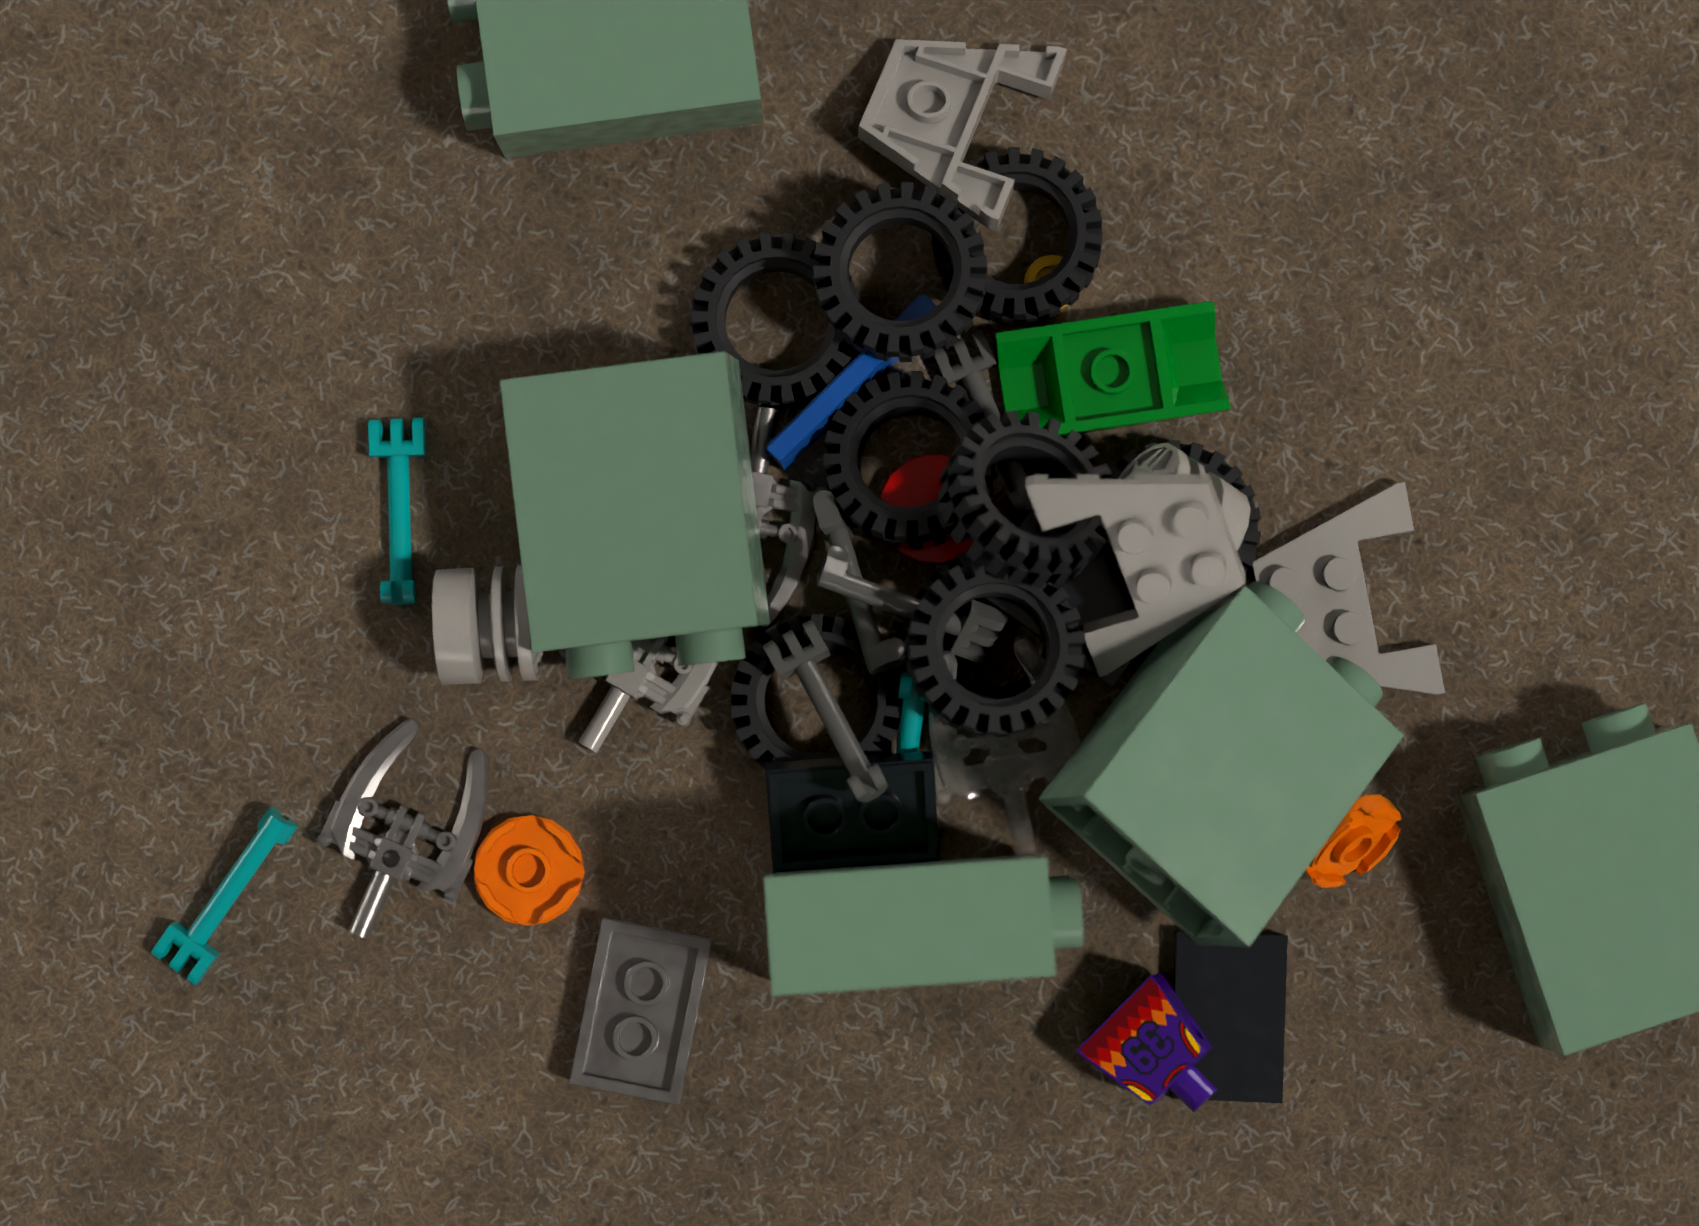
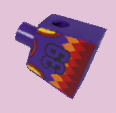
M1161 973L1151 975L1077 1049L1085 1059L1150 1106L1157 1103L1172 1090L1194 1113L1217 1091V1088L1195 1067L1211 1050L1212 1046Z

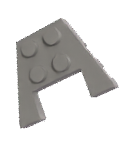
M896 39L860 121L858 138L925 185L937 189V193L945 199L947 196H950L958 202V208L968 212L971 217L985 227L997 231L1013 192L1015 180L963 163L964 157L994 84L1000 83L1050 100L1062 70L1067 49L1059 46H1046V52L1019 51V45L999 44L997 50L966 49V42Z
M1034 474L1026 477L1025 487L1042 531L1095 515L1101 516L1136 609L1083 625L1085 641L1099 677L1110 674L1245 584V572L1209 474H1134V479H1100L1099 474H1077V479H1048V474Z
M1405 482L1396 483L1253 562L1251 566L1253 582H1261L1279 590L1297 605L1305 618V624L1297 634L1325 661L1330 656L1347 659L1370 674L1382 688L1430 695L1445 693L1436 644L1383 654L1378 652L1358 541L1414 531Z

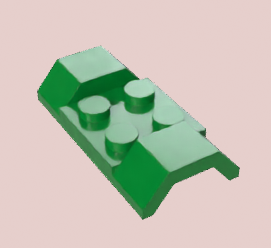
M1214 301L995 333L997 366L1004 411H1017L1019 421L1023 419L1027 412L1038 413L1040 428H1043L1051 417L1062 422L1058 431L1059 436H1067L1072 429L1079 434L1230 411L1231 409L1229 397L1222 381L1217 351Z

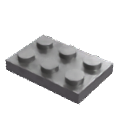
M605 917L602 918L570 1084L676 1105L680 1104L713 939Z

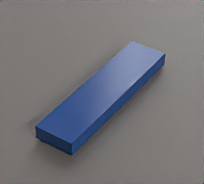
M920 294L894 321L917 319L930 313L937 305L925 294ZM865 351L864 354L860 353L767 444L766 449L771 458L786 471L833 425L832 418L837 409L844 412L848 408L846 399L854 391L859 397L867 392L864 384L873 379L878 381L899 360V357H888V361L875 359V354Z

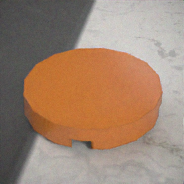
M1380 794L1365 795L1358 798L1307 867L1304 874L1313 884L1321 888H1330L1344 885L1347 881L1343 876L1353 870L1359 876L1364 872H1368L1388 854L1397 841L1401 828L1396 821L1401 819L1400 812L1389 799Z
M535 815L509 818L491 829L478 847L474 866L476 890L486 907L504 921L526 926L548 923L566 912L580 894L585 875L582 850L571 832L552 819Z

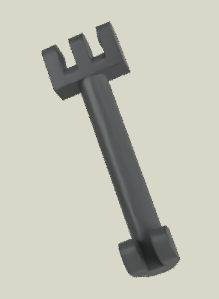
M982 329L971 334L974 347L979 352L976 356L970 357L962 338L956 340V343L952 345L959 361L957 364L950 366L949 358L942 347L936 349L933 358L941 376L947 379L948 386L962 380L970 400L976 399L982 407L985 419L996 414L1000 420L1001 415L982 371L997 364ZM1017 461L998 462V466L1010 491L1007 497L1015 516L1031 511L1033 505L1025 487L1027 475L1022 463Z
M828 490L818 491L813 497V506L820 529L827 536L830 547L840 546L848 551L850 557L846 572L863 578L851 541V537L854 536L850 523L838 506L834 495ZM845 596L869 674L875 675L905 667L908 662V653L905 652L904 642L898 638L882 641L872 606Z
M840 546L829 547L824 563L821 564L817 573L816 586L911 619L921 599L847 573L846 570L850 557L848 551ZM972 600L964 615L954 612L946 625L945 632L953 635L950 653L977 663H984L991 652L990 647L995 645L999 637L998 631L1004 628L1008 620L1007 615L998 608Z
M811 619L802 624L804 634L811 642L806 647H801L792 630L782 634L792 653L782 659L780 649L772 640L762 646L781 681L797 674L851 775V778L847 779L855 797L858 802H868L882 795L887 789L888 784L877 764L870 765L816 664L830 656V652Z

